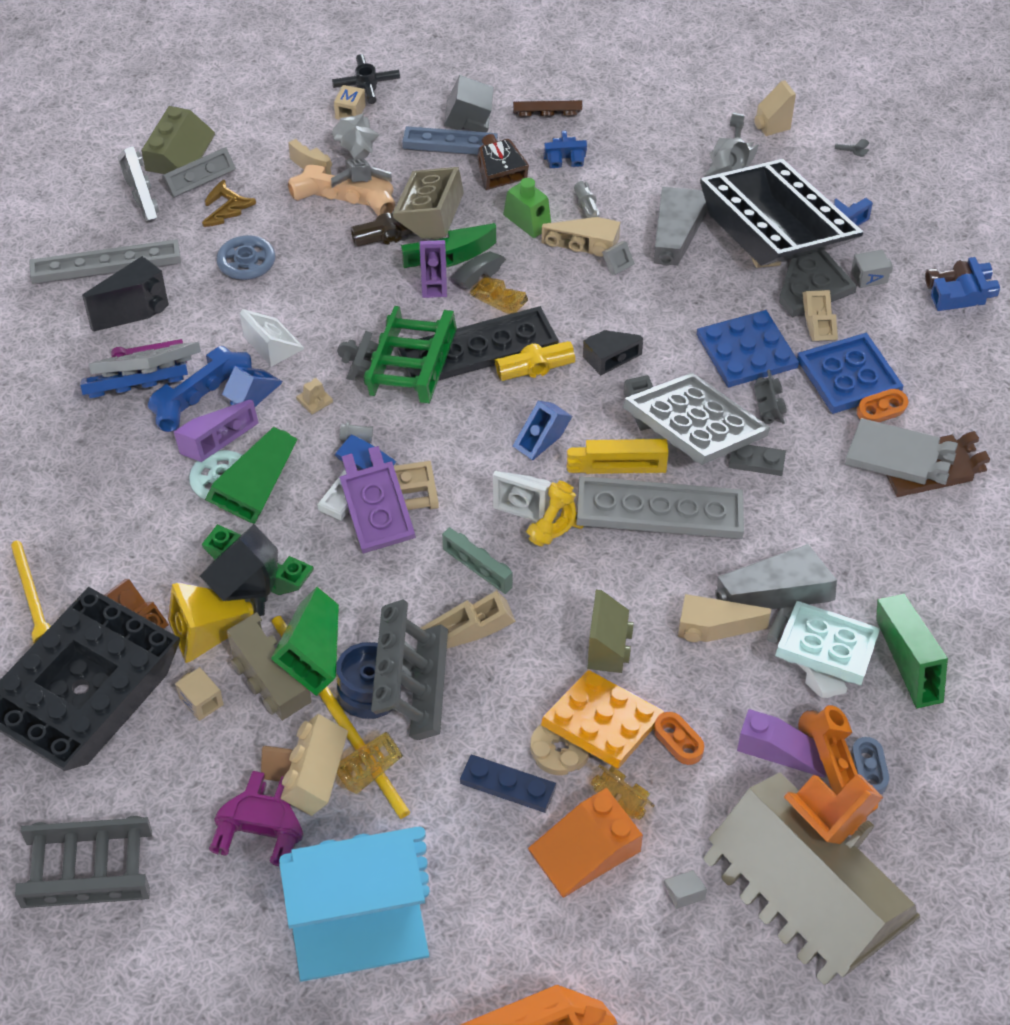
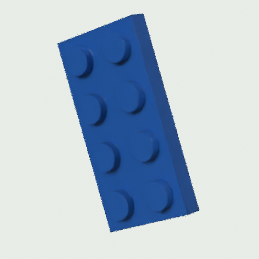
M175 360L174 366L165 368L157 366L158 371L142 374L141 370L130 375H122V372L118 371V375L110 377L98 375L82 378L80 384L82 395L89 394V398L104 396L105 391L115 389L116 393L130 391L133 385L141 384L142 388L158 385V380L168 379V383L184 380V375H188L186 362H176Z

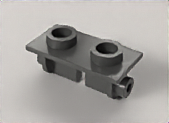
M769 369L767 370L768 378H758L754 384L760 418L765 424H771L779 418L782 424H785L783 414L787 413L784 399L779 397V394L783 393L779 378L774 379Z

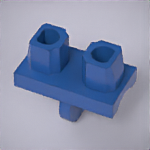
M566 130L561 131V138H552V142L544 143V160L547 159L549 168H561L562 158H570L571 167H582L587 152V140L576 141V137H567Z

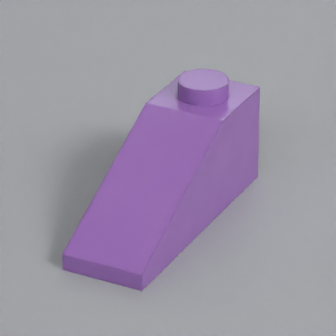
M445 240L420 241L422 298L447 297Z
M247 400L194 418L175 430L174 435L180 454L203 462L256 426L259 422L254 402Z
M748 709L740 733L737 751L819 777H826V771L814 739L777 717Z

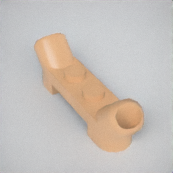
M307 165L302 174L291 177L288 181L290 195L297 201L312 195H318L328 199L348 201L352 204L358 203L371 206L377 216L383 213H392L395 209V201L392 198L393 185L389 181L371 176L372 180H368V182H352L351 179H347L332 188L331 178L334 175L326 174L325 167Z

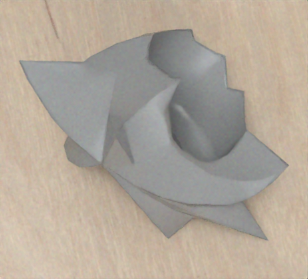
M364 113L340 118L331 134L334 140L340 141V146L350 151L354 159L368 157L369 153H372L373 142L379 136L378 133L370 129V121L367 117L363 118Z
M739 137L733 139L719 138L714 149L709 153L713 162L709 164L711 168L704 177L748 167L757 153L759 144L753 146L754 142L746 143Z

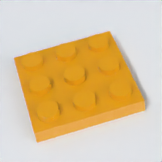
M588 669L543 716L541 726L619 769L654 729L656 718L661 713H664V711Z

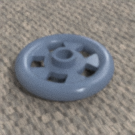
M245 235L232 238L224 243L217 253L216 261L219 269L225 275L234 279L249 280L267 273L273 266L276 256L273 246L261 237ZM257 246L261 248L262 251L257 253L254 248ZM234 257V262L227 263L226 258ZM258 259L264 260L261 265L256 264ZM238 267L248 268V270H239Z

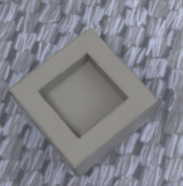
M621 241L602 252L609 272L612 275H616L635 264L627 242Z

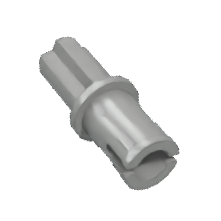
M583 181L576 183L574 191L578 197L579 207L583 208L587 218L599 217L600 213L596 206L597 199L591 193L589 184L586 181L585 183Z

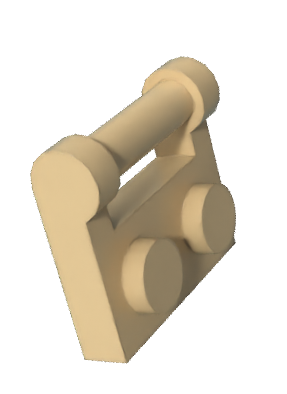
M431 461L394 466L402 494L427 491L428 493L426 497L406 499L407 510L430 507V509L439 508Z

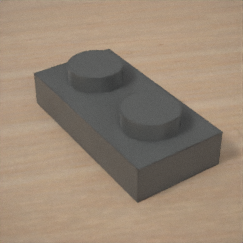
M746 445L731 452L729 468L782 476L786 450Z

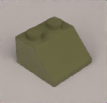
M598 589L595 591L587 669L622 673L623 663H629L631 646H626V639H632L634 622H628L629 609L604 591Z

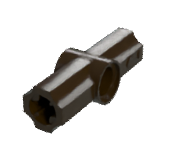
M383 213L373 222L351 227V235L355 247L379 241L389 245L390 242H399L402 236L415 234L394 219L392 213Z

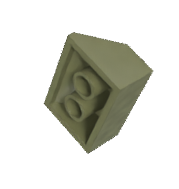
M168 106L141 150L145 171L166 174L202 158L214 138L215 132L191 110Z

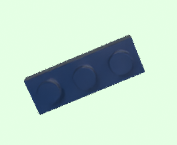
M472 754L460 777V784L543 813H546L556 790L555 782Z

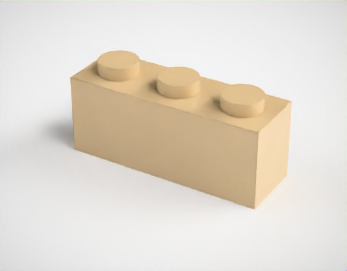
M319 713L309 722L304 721L297 731V737L299 738L297 746L293 749L289 758L292 763L282 781L284 786L281 796L282 800L310 816H313L328 804L348 730Z

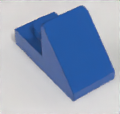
M835 198L833 205L854 224L859 226L870 219L873 202L868 198H864L847 207Z

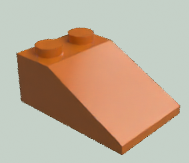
M605 788L576 806L534 842L528 850L562 898L641 852L643 834L611 792Z

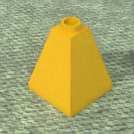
M182 583L172 584L168 621L173 634L180 638L178 646L185 663L196 659L228 639V629L253 615L252 604L250 601L245 602V599L223 601L212 589Z

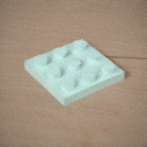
M796 601L775 656L787 662L811 668L816 672L841 678L845 682L861 685L880 628Z

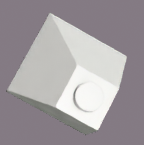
M495 471L493 474V508L537 522L543 518L550 504L548 488L551 482L532 476Z

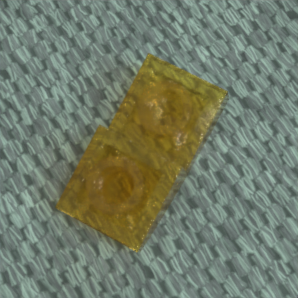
M490 277L481 279L470 291L473 297L508 314L516 313L528 301L526 292L507 289L504 280Z

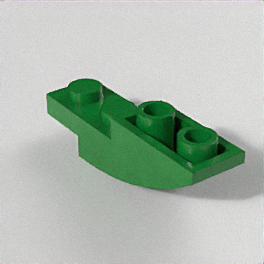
M496 224L449 230L448 238L437 239L445 240L446 268L468 261L496 244ZM420 242L401 245L403 267L421 266Z

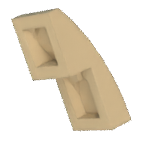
M830 290L802 292L807 326L812 341L838 340L836 314H832Z

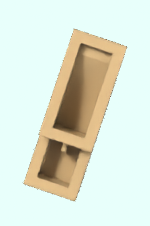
M496 590L473 605L468 600L424 625L421 629L425 630L440 624L448 629V649L482 639L516 621L507 600Z

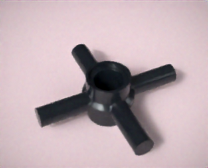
M359 54L356 56L358 66L355 69V75L332 79L333 88H339L343 85H356L357 88L365 89L368 103L374 104L377 101L374 92L377 88V83L400 79V72L398 69L376 73V68L372 64L366 63L363 54Z

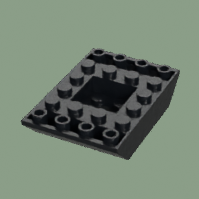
M88 587L0 679V732L63 771L88 765L167 676L180 643V638L93 588ZM79 685L89 686V690L84 694L74 693L75 688Z

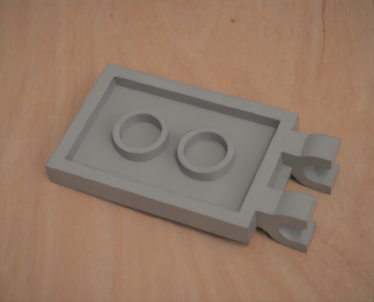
M861 418L847 453L845 464L925 484L927 479H931L946 485L950 465H953L956 457L955 451L958 443L946 441L939 444L940 437Z

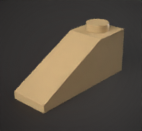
M685 594L678 637L685 638L689 642H709L768 629L771 609Z

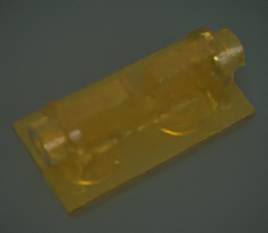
M601 764L598 766L604 772L601 776L596 775L592 779L591 785L594 786V791L598 793L607 788L614 798L620 794L621 798L618 800V803L630 818L640 820L646 813V809H644L646 804L652 807L655 806L647 799L650 793L637 783L633 787L629 786L624 782L627 776L618 769L611 766L607 770Z

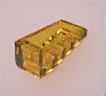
M385 732L342 759L338 766L337 775L346 789L357 794L402 758L403 754L390 734ZM382 746H384L387 752L389 753V755L386 757L380 750ZM373 754L378 760V762L375 764L370 757ZM363 762L367 766L366 770H363L361 767ZM353 770L356 773L355 777L351 773Z

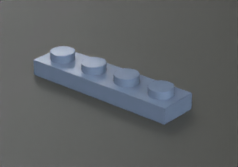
M406 126L402 144L403 149L478 155V149L483 145L482 138L488 134H494L498 141V133Z

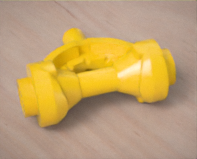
M561 480L558 483H551L548 488L550 504L543 518L531 523L526 531L530 535L528 539L532 543L543 547L544 544H551L553 538L568 532L571 527L578 529L584 527L576 525L577 512L574 503L576 494L572 492L573 486ZM562 508L561 516L553 523L559 509Z

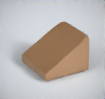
M272 746L262 747L261 772L265 774L264 780L280 782L281 776L284 777L290 769L292 762L289 758L293 751L292 749Z

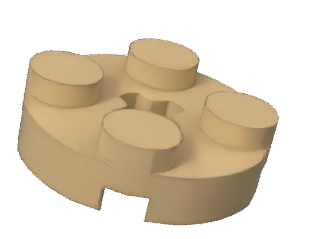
M541 725L532 734L530 741L531 754L538 767L549 774L567 775L568 772L581 769L589 759V752ZM562 741L569 748H563L561 752H558L554 743Z

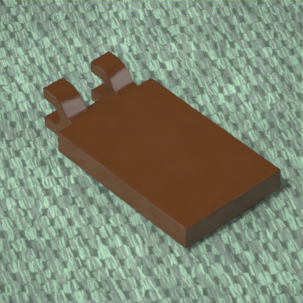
M976 432L966 433L958 440L955 439L953 434L940 437L939 444L946 441L958 443L955 451L956 457L953 465H950L946 485L931 479H927L925 484L886 475L896 496L902 497L971 482L974 479L975 473L986 472L987 467L985 463L990 462V457L986 451L979 452L971 458L968 453L977 450L974 443L979 442Z

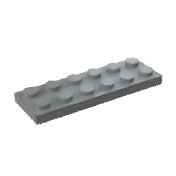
M579 476L576 525L743 539V490Z

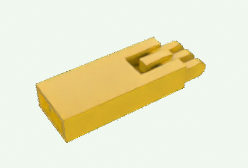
M667 439L586 440V447H572L567 450V471L569 473H666Z

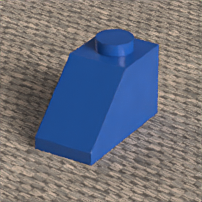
M234 366L222 395L231 400V405L252 400L256 407L279 387L283 381L264 369Z
M538 400L515 440L513 447L531 460H534L562 436L573 416L554 403Z

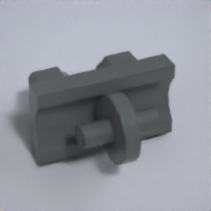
M365 331L358 347L354 340L342 342L338 346L337 353L342 358V362L348 363L353 361L346 379L354 381L356 375L364 378L366 370L370 369L371 362L363 358L371 359L373 352L377 351L379 344L371 341L373 333Z

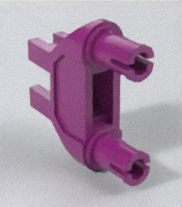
M252 771L246 790L225 803L216 813L214 821L217 828L212 843L209 846V850L212 853L218 855L220 849H222L221 855L227 856L233 836L237 831L277 838L269 860L275 866L279 867V859L282 855L292 853L291 850L294 849L295 844L302 840L303 831L291 808V804L281 799L284 789L282 785L283 776H281L275 796L272 797L264 795L267 783L264 782L265 774Z

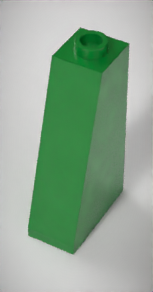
M276 427L271 428L213 482L205 500L249 523L255 524L298 439L287 431Z
M318 587L300 602L271 657V660L315 696L323 691L336 677L339 604Z
M905 593L877 599L876 621L916 709L944 703L948 657Z

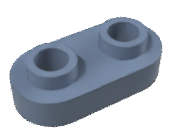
M859 738L853 744L851 757L857 773L866 780H875L877 784L871 785L880 794H883L889 783V773L883 747L874 738ZM868 753L871 758H864L861 754Z

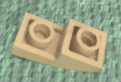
M297 139L288 142L290 159L302 169L307 165L325 167L326 174L331 175L332 162L327 154L324 155L318 148L309 150L307 146H303Z

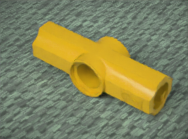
M571 341L543 348L539 344H530L524 347L519 354L495 359V367L501 381L528 374L531 378H536V375H546L551 368L575 363V354Z

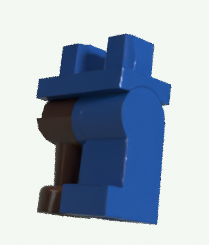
M976 257L968 258V262L957 261L952 270L939 272L938 269L932 268L925 271V282L928 289H932L931 297L937 311L972 307L977 304L978 306L985 305L987 298L998 297L1000 291L998 280L986 281L991 279L993 274L990 262L979 264Z

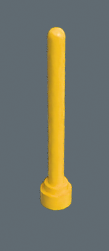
M15 540L12 542L11 548L34 622L31 636L35 644L51 626L45 621L23 545L20 541Z

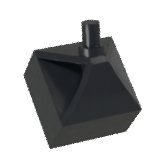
M253 524L201 573L200 577L223 601L250 599L253 602V614L257 612L259 616H264L265 602L268 601V595L272 592L276 579L278 548Z

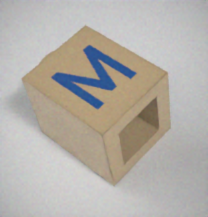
M343 85L334 101L335 119L340 120V118L362 114L366 107L365 89Z
M200 667L193 672L185 674L175 683L179 699L199 721L224 705L221 690Z

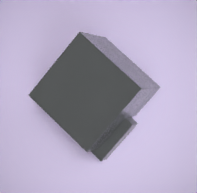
M459 75L446 102L444 126L456 130H462L464 126V128L475 132H487L492 111L494 87Z

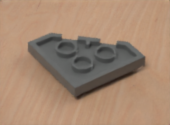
M824 249L792 258L780 293L779 303L793 318L805 313L802 292L830 290L831 302L856 293L857 285Z

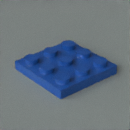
M767 310L697 328L696 335L727 388L754 381L758 378L768 377L767 370L769 369L772 375L799 367L798 359Z
M867 332L802 351L797 355L800 366L832 414L857 407L863 398L889 389L903 391L904 385Z

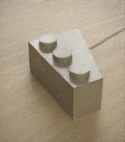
M256 612L227 630L233 657L230 663L238 675L243 673L246 676L247 685L253 694L257 695L260 693L264 698L263 704L271 715L276 713L283 721L312 702L311 694L306 687L271 660L276 649L274 645L278 642L273 635L267 638L261 627L262 619Z

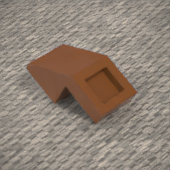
M124 579L104 594L163 629L169 625L154 602L144 601L130 579Z

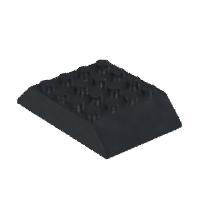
M783 159L700 178L709 215L760 266L824 249H831L863 236V231Z

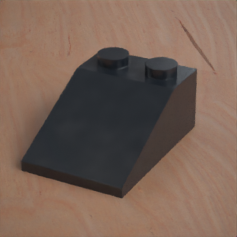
M144 256L136 259L82 294L89 325L94 332L151 318L155 314L163 312L169 306L162 270Z

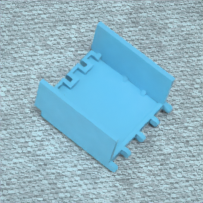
M413 827L374 835L359 834L352 839L342 841L326 840L319 845L292 849V853L284 854L280 857L279 862L289 929L293 928L300 982L429 957L420 904L425 903V897L430 893V889L426 885L429 882V876L424 871L428 867V861L422 856L427 851L426 844L423 842L426 837L423 827Z

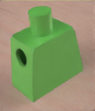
M524 178L519 184L507 191L503 215L532 238H536L542 234V225L551 223L549 199L547 195L535 187L534 179Z

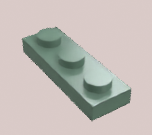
M450 527L442 533L444 551L502 593L506 594L513 588V572L506 564L499 563L485 549L478 548L464 534L457 533Z

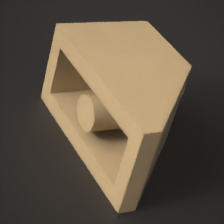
M785 80L781 81L757 107V114L754 118L757 129L762 130L765 136L791 129L796 93Z

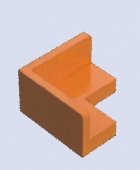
M856 774L838 795L818 776L813 775L797 793L787 792L784 796L826 842L841 844L884 798L859 774Z

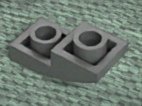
M491 251L483 253L464 264L450 278L457 285L470 289L479 281L481 275L491 278L493 274L499 271L500 266L506 259L504 256Z

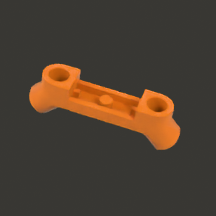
M828 705L820 712L814 710L805 711L799 719L798 729L814 739L830 787L838 795L858 773L845 741L853 733L848 719L839 708ZM878 804L849 835L852 836L858 830V827L867 821V817L878 808Z

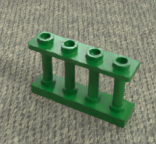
M394 306L391 315L387 316L385 331L379 336L377 351H374L372 354L370 369L366 370L364 374V384L368 387L369 395L375 396L379 385L414 388L418 392L420 403L430 404L457 330L454 311L444 310L440 320L431 322L402 319L400 306ZM401 329L435 332L434 337L430 338V340L398 337ZM394 347L428 351L427 356L423 357V359L391 356ZM387 366L421 369L420 375L415 378L384 374Z

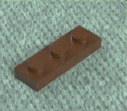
M582 100L513 102V113H518V117H530L532 112H541V116H554V112H564V116H577V111H582Z

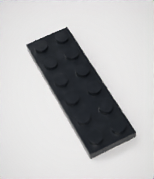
M541 306L460 327L456 330L439 380L494 366L495 359L519 354L527 345L539 344L543 348L559 344V340ZM430 335L419 339L430 340V338H433L434 335ZM397 347V353L400 357L423 359L428 354L426 350ZM405 368L408 377L415 378L420 375L421 369Z

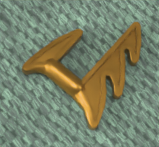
M222 180L208 194L205 199V205H211L221 196L228 199V201L202 221V226L209 227L224 224V219L240 216L242 209L255 205L256 199L239 196L228 189L226 181Z

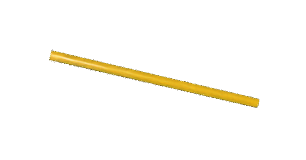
M276 616L272 619L271 623L282 638L287 624L281 616ZM326 687L319 693L320 698L338 725L348 730L347 739L398 817L402 819L410 814L409 809L329 688Z

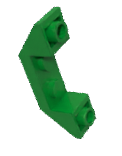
M217 524L202 543V547L215 560L241 534ZM288 556L282 565L279 563L277 565L272 593L283 595L298 591L313 572L314 567Z

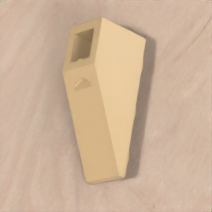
M592 217L543 224L542 243L552 247L557 246L571 249L575 252L581 251L603 257L602 252L618 243L621 222Z

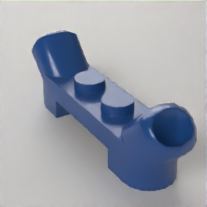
M219 346L206 355L208 363L206 366L173 389L165 384L155 391L149 399L148 408L156 414L157 427L165 432L177 430L180 426L181 412L190 405L197 404L201 397L208 392L216 390L223 381L230 377L234 366L252 368L250 354L247 352H232L225 346Z

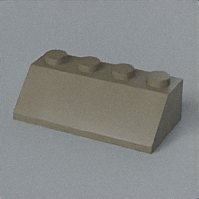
M459 167L412 171L394 209L393 218L421 238L437 240L446 237L464 194Z

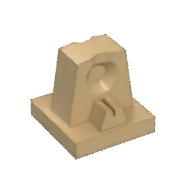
M317 378L304 384L303 392L296 396L297 401L312 415L333 403V399L325 392L323 384Z

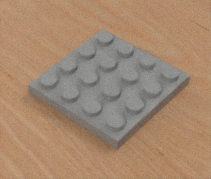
M689 373L627 397L623 404V408L629 411L633 417L640 419L651 427L654 432L666 438L674 447L681 449L693 461L701 465L767 437L770 431L768 425L694 373Z

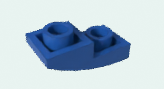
M351 434L334 456L343 462L342 456L353 454L357 470L373 467L368 449L375 446ZM380 450L383 462L392 461L394 466L397 461Z

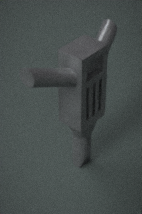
M348 158L345 160L346 170L331 178L332 188L349 178L352 182L372 180L371 176L392 182L391 172L371 167L364 158Z

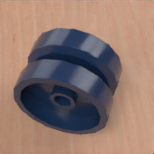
M362 642L350 646L341 653L337 661V700L346 712L362 719H376L392 711L389 710L379 714L371 711L378 647L376 642Z

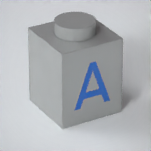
M883 249L854 254L851 272L859 288L888 283L893 266L891 260L887 259Z

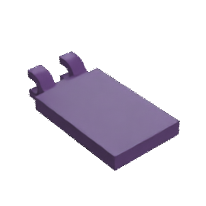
M379 446L368 449L373 467L357 471L353 454L342 456L346 475L339 478L362 554L416 538L392 461L383 462Z

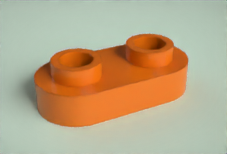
M889 389L867 396L860 401L857 407V416L860 420L863 418L875 422L898 417L906 410L909 403L908 397L903 391L898 389Z
M674 712L661 713L656 718L654 733L657 739L679 762L686 765L698 763L704 753L702 738L679 714ZM672 728L674 732L667 733L664 729ZM688 748L693 750V753H686L683 750Z

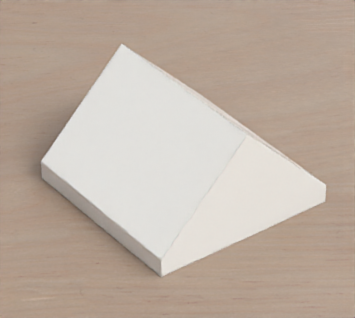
M244 309L241 310L240 318L243 337L271 367L304 349L277 318Z

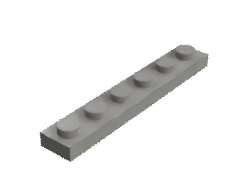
M178 239L30 259V278L32 284L114 273L141 256H144L157 267L181 263Z

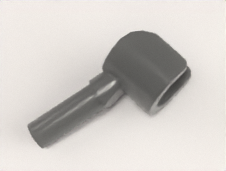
M733 112L730 126L736 127L735 138H740L745 116Z
M861 139L856 145L835 144V149L850 151L854 155L864 157L869 149H864L869 145V141Z

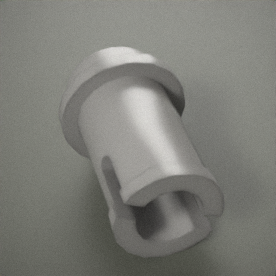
M350 422L341 424L340 440L346 441L352 434L372 444L373 426L350 425Z

